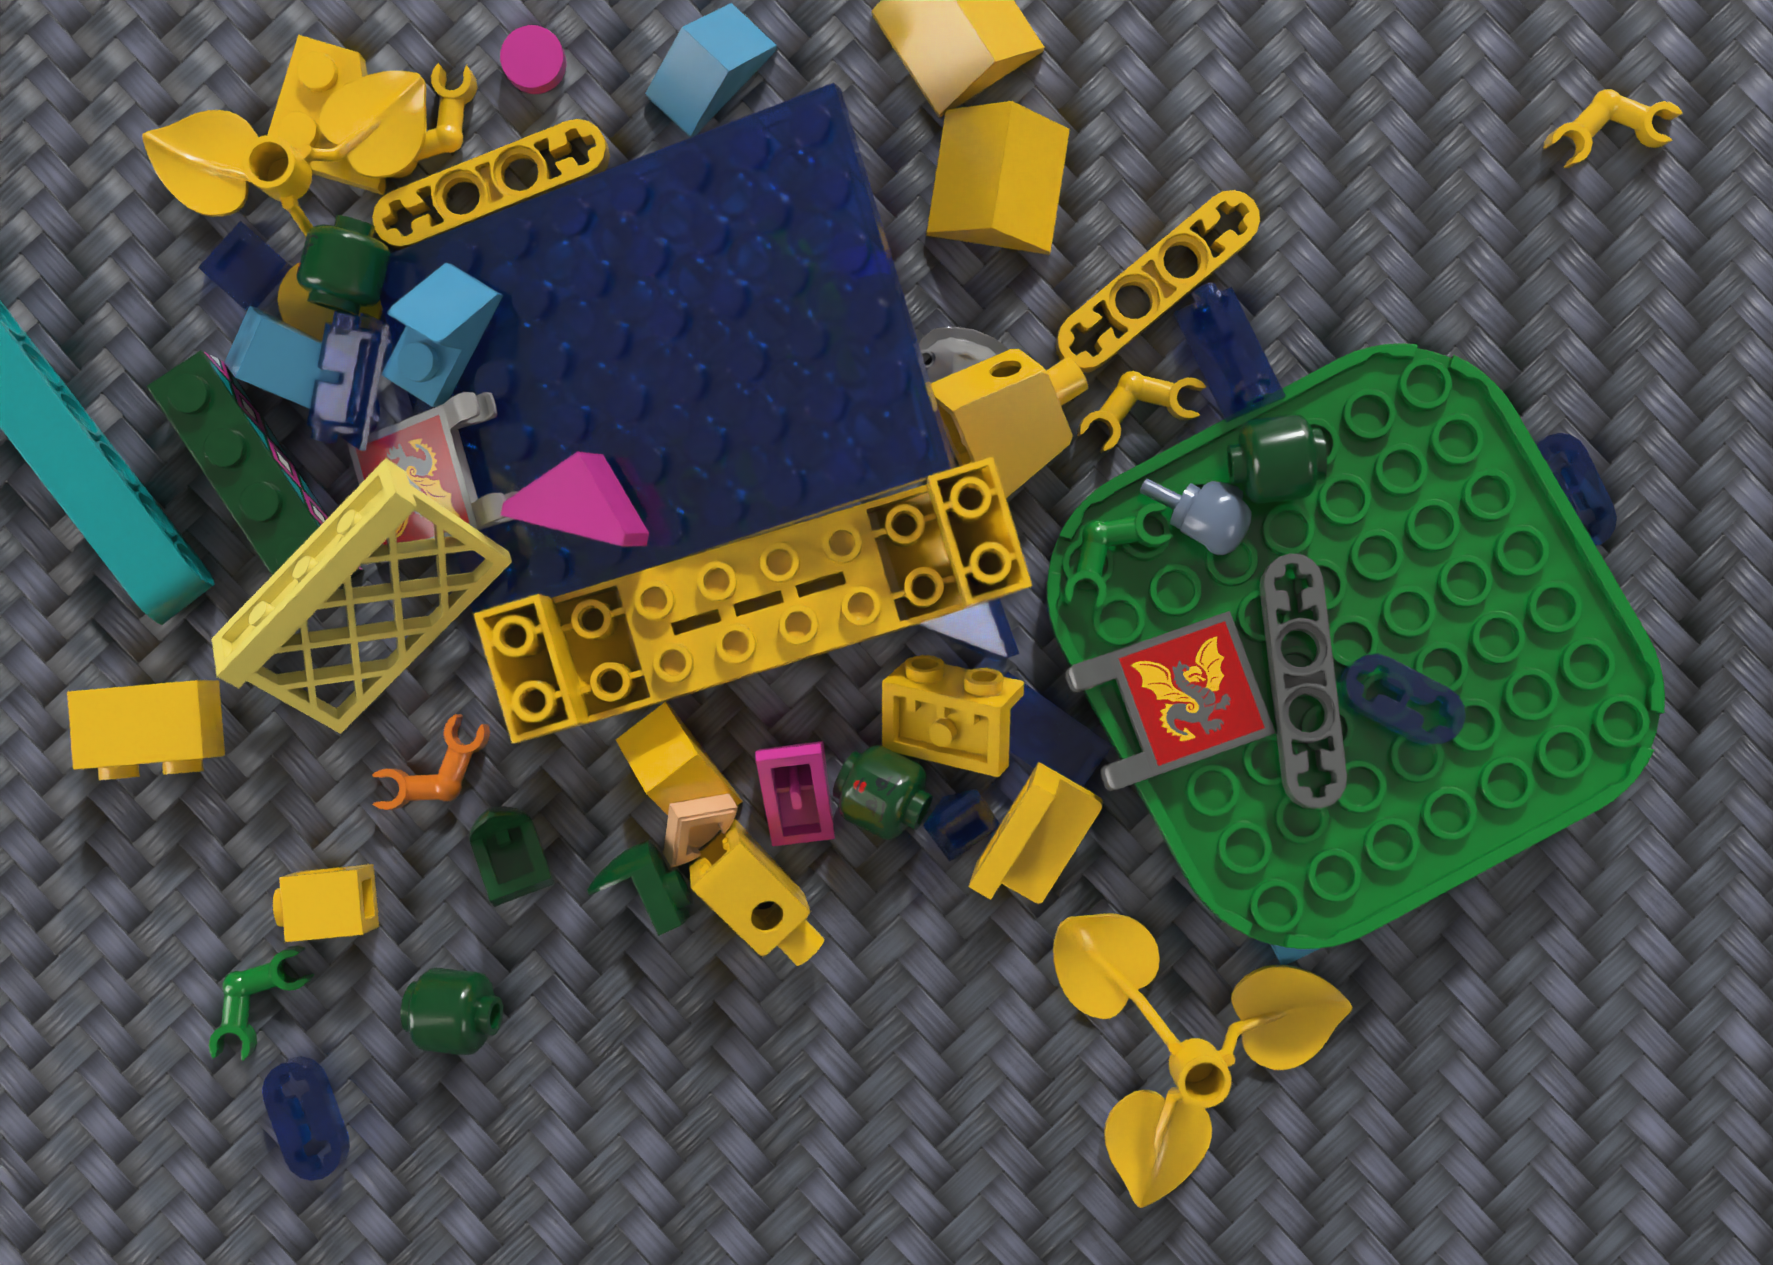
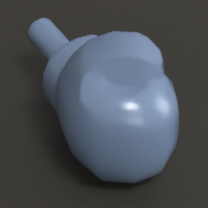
M1146 479L1140 489L1141 494L1173 509L1174 512L1170 525L1181 529L1182 533L1204 544L1213 554L1226 555L1234 551L1240 545L1249 529L1252 517L1251 510L1242 500L1243 491L1230 483L1211 481L1205 484L1202 489L1190 483L1184 493L1180 495Z

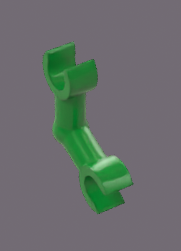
M1151 503L1144 506L1132 517L1088 523L1082 533L1083 543L1077 571L1069 578L1064 587L1066 605L1072 599L1075 584L1081 581H1088L1095 586L1097 591L1094 603V610L1096 611L1105 602L1107 597V586L1102 578L1108 547L1132 542H1139L1147 547L1164 545L1173 535L1151 536L1145 531L1143 520L1148 515L1164 512L1168 506L1161 503Z
M290 946L276 954L269 963L244 971H234L225 977L222 984L224 999L221 1027L214 1031L208 1044L209 1052L213 1059L223 1052L226 1033L236 1034L241 1039L242 1061L254 1052L257 1045V1034L254 1028L248 1024L250 995L274 987L287 991L297 990L310 982L314 974L304 975L301 978H292L284 970L285 959L301 953L306 947Z

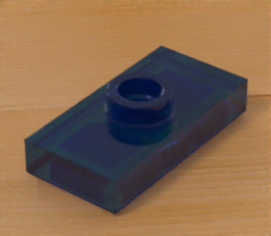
M1006 672L1003 676L1019 680L1010 672ZM1024 683V695L1010 711L1009 751L1032 768H1035L1037 763L1040 762L1084 787L1112 745Z

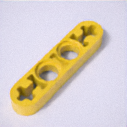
M573 119L562 122L387 193L380 198L374 207L372 220L375 231L385 243L396 251L412 253L423 250L594 181L608 167L610 158L608 144L599 128L587 120ZM581 137L586 145L596 143L595 147L588 150L590 161L584 165H578L573 157L555 162L561 173L560 176L552 178L550 167L540 151L549 148L553 158L558 159L572 152L570 141L575 138ZM528 159L537 164V180L527 190H512L505 184V171L509 164L515 160ZM458 183H473L478 187L480 194L479 202L475 209L462 215L449 211L446 199L450 189ZM430 195L433 206L444 219L443 223L436 225V221L429 214L416 218L411 222L413 232L408 236H404L397 228L390 229L391 225L398 222L396 211L401 208H406L412 215H419L431 210L424 202V198Z
M1236 190L1223 191L1213 196L1066 319L1060 327L1055 341L1056 354L1060 361L1067 357L1072 358L1083 373L1092 372L1104 365L1247 245L1257 232L1260 223L1259 209L1254 200L1247 194ZM1219 208L1227 215L1237 210L1243 217L1237 226L1241 235L1238 236L1235 231L1230 229L1217 238L1210 247L1220 254L1214 258L1209 246L1202 237L1210 232L1221 218L1217 211ZM1193 227H1197L1201 237L1197 233L1191 231V229ZM1182 245L1190 248L1198 258V268L1195 275L1180 279L1168 273L1164 266V255L1171 247ZM1134 285L1146 291L1150 298V309L1145 316L1138 319H1130L1118 311L1115 297L1117 292L1125 286ZM1101 306L1109 323L1117 330L1123 332L1124 335L1116 338L1111 327L1099 337L1094 345L1098 355L1092 357L1090 353L1083 351L1076 356L1070 350L1075 339L1071 330L1077 328L1083 334L1091 331L1103 318L1100 314L1093 311Z

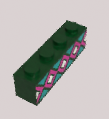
M200 350L149 384L147 388L271 575H273L329 516L238 379L234 377L224 361ZM362 566L351 575V579L364 571Z

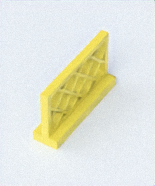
M385 458L212 638L216 675L238 689L248 681L341 734L512 563L509 551L412 486L407 472ZM414 511L434 523L435 538L396 542L395 530ZM444 531L452 536L444 537ZM387 539V544L381 545ZM474 550L486 558L473 572L447 575L445 556L447 553ZM436 555L437 577L400 581L398 560ZM389 561L391 583L352 588L351 575L362 564ZM343 584L344 589L337 590ZM439 593V606L429 616L403 619L401 598ZM385 600L393 601V621L356 625L355 604ZM346 607L348 627L308 632L307 620L318 609ZM300 628V633L294 634ZM396 637L397 648L386 659L360 662L358 642ZM350 644L352 664L313 669L311 649ZM303 651L305 670L276 674L263 667L274 654ZM352 680L354 682V691L338 708L316 697L315 686Z

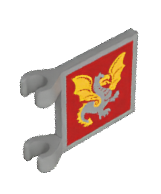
M473 392L460 393L440 406L347 443L359 485L387 458L407 472L412 486L478 531L516 520L501 516L500 514L503 502L518 491L505 495L503 493H492L479 499L477 498L458 431L460 428L482 423L497 416L495 401L490 392H483L479 395H475ZM416 511L395 530L397 543L435 538L434 523ZM444 531V537L452 536ZM387 539L381 545L387 544ZM389 561L381 562V564L389 563Z

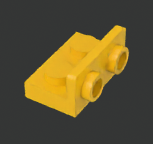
M920 655L908 658L882 681V746L898 754L999 777L1009 767L1010 711L1024 695V682L1003 677L1001 672L991 668L966 669L944 664L942 659L935 656Z

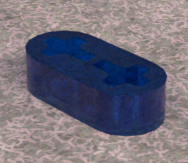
M1556 433L1536 440L1535 444L1545 461L1550 458L1548 447L1553 454L1564 452L1567 456L1568 463L1561 468V474L1568 488H1566L1558 472L1552 473L1577 515V508L1570 495H1572L1577 507L1581 511L1591 509L1594 512L1596 520L1588 524V530L1595 546L1601 545L1614 532L1617 515L1587 449L1579 439L1570 434Z
M1381 654L1365 655L1350 663L1342 674L1340 681L1341 695L1348 706L1415 743L1425 746L1446 743L1455 738L1463 728L1466 718L1465 708L1460 697L1455 692L1388 656ZM1376 668L1382 671L1383 675L1380 683L1384 687L1398 693L1396 700L1381 694L1372 697L1369 701L1364 699L1362 694L1365 686L1356 680L1358 673L1367 675ZM1436 699L1440 701L1442 705L1439 713L1442 717L1448 719L1446 726H1435L1426 732L1421 728L1424 723V717L1406 706L1408 700L1419 705L1430 704Z
M303 1056L286 1060L272 1069L264 1079L262 1088L263 1101L283 1157L291 1172L301 1179L310 1181L320 1180L333 1173L347 1158L350 1148L349 1135L329 1079L322 1066L315 1060ZM289 1072H291L295 1081L306 1079L309 1084L310 1090L301 1096L305 1114L296 1095L285 1097L282 1092V1086L290 1081ZM308 1122L314 1138L317 1141L328 1140L331 1145V1150L323 1156V1163L318 1155L307 1156L304 1152L303 1146L312 1140Z

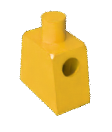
M1009 349L926 386L925 389L959 465L963 466L993 457L1005 498H1008L1070 445L1073 434L1061 406L1088 390V383L1080 367L1070 357L1045 370L1043 366L1020 349Z
M735 818L725 834L720 831L699 851L701 856L689 862L691 889L760 956L764 957L778 946L796 966H800L807 962L824 943L825 939L806 920L811 911L804 892ZM765 901L775 902L766 909L755 908L758 904Z

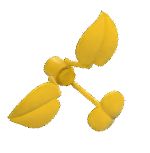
M384 71L357 78L339 87L323 104L318 117V124L322 134L336 145L332 149L312 148L309 144L304 143L295 150L280 137L272 135L258 137L252 126L238 114L224 110H207L195 113L169 126L147 131L142 134L143 144L160 180L189 209L210 217H223L234 214L245 205L249 193L248 182H252L271 198L282 203L283 208L291 214L306 237L313 225L299 206L298 199L308 191L312 182V170L309 163L311 161L337 162L347 155L350 165L359 174L369 178L393 177L405 171L418 158L426 138V83L419 73ZM297 263L286 273L278 290V307L283 321L350 356L355 355L369 341L380 321L384 304V287L379 302L372 307H361L359 316L340 313L307 301L309 291L302 288L297 281V270L299 267V263Z
M1114 913L1072 916L1059 924L1054 938L1053 961L1055 972L1064 994L1077 1009L1095 1018L1110 1019L1120 1013L1130 998L1171 1052L1168 1064L1169 1071L1177 1087L1169 1089L1166 1098L1155 1091L1145 1089L1130 1093L1115 1104L1105 1122L1104 1140L1109 1158L1124 1181L1134 1203L1139 1208L1148 1206L1172 1192L1196 1169L1204 1158L1212 1138V1124L1209 1113L1205 1108L1221 1103L1231 1089L1232 1079L1227 1067L1232 1066L1236 1061L1233 1053L1240 1034H1242L1243 1048L1254 1062L1272 1070H1287L1304 1064L1313 1058L1323 1048L1337 1025L1353 1009L1350 1001L1335 986L1310 971L1288 965L1264 966L1244 976L1234 987L1231 1001L1236 1014L1241 1020L1232 1023L1228 1027L1222 1049L1217 1051L1210 1042L1203 1039L1193 1038L1180 1042L1144 995L1138 990L1153 981L1160 963L1158 945L1152 934L1140 922L1128 916Z

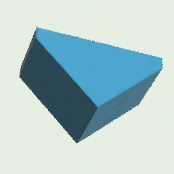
M730 3L680 29L645 94L682 131L693 139L776 52L777 45L739 9Z
M249 306L224 363L235 378L330 416L355 358L258 308Z

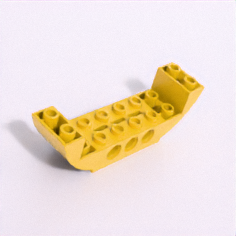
M990 457L928 476L927 484L553 598L540 594L474 613V617L512 744L676 699L897 632L1032 587V583L994 458Z

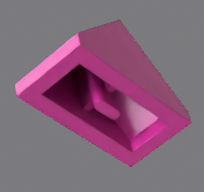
M576 452L504 501L500 514L501 516L619 546H647L649 537L647 528L603 454Z
M824 741L762 748L755 751L772 847L835 839Z

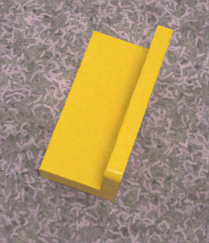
M1038 762L976 862L969 888L991 900L1002 883L1034 903H1042L1102 810V798Z

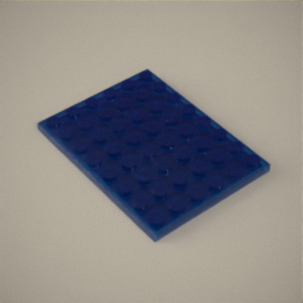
M835 83L828 84L391 253V260L388 265L380 301L394 349L406 325L388 314L390 308L445 263L454 265L503 295L450 396L452 398L463 392H473L475 395L490 392L493 395L497 408V416L495 418L458 429L477 498L479 499L492 493H503L505 495L510 492H519L576 452L603 454L649 532L647 546H619L517 519L479 530L508 550L512 563L470 604L473 615L477 612L537 594L553 598L735 543L927 480L930 475L956 468L841 88ZM408 392L414 416L435 408ZM474 550L455 552L461 574L473 572L486 559Z

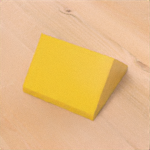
M881 0L872 9V16L939 118L945 115L947 109L958 107L1044 52L1045 48L1014 0Z
M1013 101L947 109L926 236L1050 255L1070 129Z

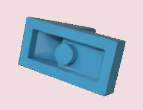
M449 263L443 264L390 308L388 314L405 324L406 327L381 375L432 407L444 404L449 400L503 295Z

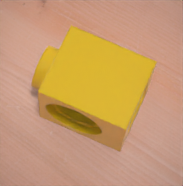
M374 864L298 871L279 877L280 888H277L274 892L273 913L276 924L279 927H284L285 942L363 935L379 927Z

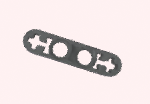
M1290 553L1278 557L1265 569L1260 580V597L1282 784L1285 793L1293 803L1303 808L1318 809L1332 805L1341 798L1346 788L1347 772L1323 577L1320 568L1312 559L1302 554ZM1286 568H1293L1296 578L1307 580L1308 588L1303 589L1297 595L1298 614L1311 609L1313 620L1296 618L1283 624H1278L1276 613L1286 615L1291 611L1287 591H1276L1274 582L1280 580L1285 575ZM1303 631L1309 634L1315 641L1317 647L1316 657L1309 666L1295 667L1283 658L1281 642L1287 633ZM1301 695L1316 698L1324 709V721L1321 727L1311 733L1296 729L1288 715L1292 700ZM1327 738L1329 751L1317 750L1315 751V758L1319 771H1329L1331 784L1322 786L1320 788V797L1313 798L1310 787H1299L1297 781L1298 774L1308 771L1307 751L1294 755L1291 742L1309 744Z

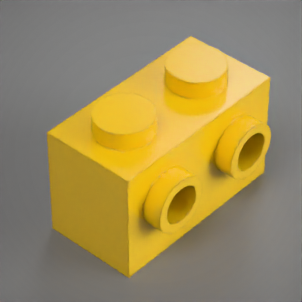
M194 680L67 692L73 770L98 768L99 780L140 777L139 764L162 762L163 775L204 771L203 758L225 756L219 680Z

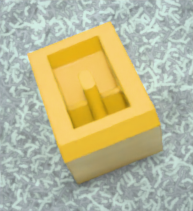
M667 701L616 739L645 793L667 815L671 803L730 794L737 806L743 802Z

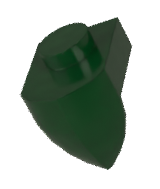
M495 806L488 808L475 820L469 832V841L489 901L494 907L555 884L535 824L528 814L513 807Z
M650 840L633 846L614 858L594 878L587 889L588 894L592 895L631 877L658 936L683 925L690 918L686 907L691 905L693 901L682 874L678 869L669 872L661 853Z

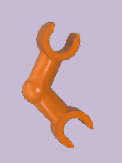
M461 714L453 715L448 719L444 727L443 734L448 748L438 774L408 775L400 769L386 768L378 770L372 776L395 779L399 786V792L392 801L374 802L372 805L379 809L393 810L402 808L409 801H452L456 799L461 792L462 781L472 754L483 749L489 741V724L480 725L474 741L465 745L458 738V728L461 725L463 716Z

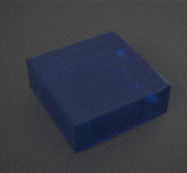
M240 221L198 268L240 306L248 310L249 306L257 308L283 280L286 273L293 266L252 229Z

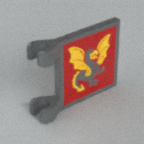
M1230 611L1117 651L1074 664L1065 672L1067 684L1073 693H1079L1116 679L1142 753L1111 763L1101 769L1102 780L1109 791L1132 785L1275 734Z

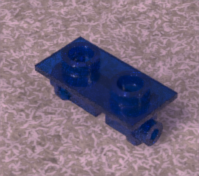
M1215 283L1205 284L1193 292L1192 296L1195 303L1174 311L1173 314L1226 423L1285 398L1286 395L1232 287L1218 290Z
M334 311L332 322H325L318 368L340 372L338 383L315 380L307 418V425L313 427L311 438L322 442L337 443L339 436L358 450L366 451L369 433L375 431L380 418V403L376 395L380 374L392 355V341L388 334L390 325L367 313L361 312L360 316L343 311Z

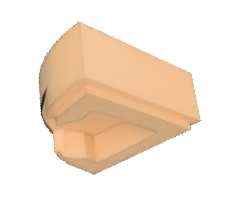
M730 794L671 803L669 805L663 854L671 867L695 860L701 856L699 848L708 843L720 830L723 834L726 833L734 821L738 808Z

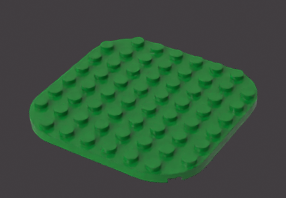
M1396 343L1371 346L1340 357L1100 486L1075 509L1064 525L1052 553L1047 576V608L1055 639L1070 667L1074 664L1117 651L1230 611L1275 734L1134 783L1181 872L1197 897L1215 916L1231 928L1264 943L1286 948L1319 949L1344 944L1369 934L1608 805L1625 792L1639 777L1654 752V749H1651L1656 736L1660 714H1664L1665 709L1664 680L1655 648L1507 396L1486 374L1456 355L1450 358L1433 351L1417 348L1418 344ZM1296 414L1304 417L1310 424L1311 429H1321L1326 445L1327 475L1326 479L1317 481L1314 492L1310 496L1303 499L1259 504L1249 499L1242 483L1232 484L1243 491L1242 500L1249 506L1252 513L1249 529L1240 545L1234 551L1226 555L1211 553L1204 544L1182 533L1181 529L1170 525L1174 510L1167 507L1164 512L1148 515L1143 520V527L1149 535H1173L1164 545L1147 547L1139 542H1132L1108 547L1102 578L1107 586V597L1105 602L1096 611L1094 610V603L1097 591L1095 586L1088 581H1081L1075 584L1072 599L1066 605L1064 587L1069 578L1077 571L1083 543L1082 533L1084 527L1092 521L1104 522L1132 517L1144 506L1151 503H1159L1140 493V489L1146 479L1180 495L1184 493L1190 483L1201 489L1211 481L1231 484L1227 467V446L1238 444L1241 427L1252 419ZM1290 553L1302 554L1312 559L1320 568L1323 577L1347 772L1346 788L1341 798L1332 805L1318 809L1303 808L1293 803L1285 793L1282 784L1260 597V580L1265 569L1278 557ZM1286 568L1285 575L1280 580L1274 582L1276 591H1287L1291 611L1286 615L1276 613L1278 624H1283L1296 618L1313 620L1311 609L1298 614L1297 595L1303 589L1308 588L1307 580L1296 578L1293 568ZM1292 631L1287 633L1281 642L1283 658L1289 664L1295 667H1306L1314 661L1317 647L1309 634L1303 631ZM1116 679L1083 691L1120 760L1142 753ZM1301 695L1292 700L1288 715L1296 729L1311 733L1321 727L1324 721V709L1316 698ZM1324 738L1309 744L1291 742L1294 755L1307 751L1308 771L1297 775L1299 787H1310L1312 797L1319 798L1320 788L1331 784V776L1329 771L1322 772L1318 770L1315 751L1320 749L1329 751L1328 739Z

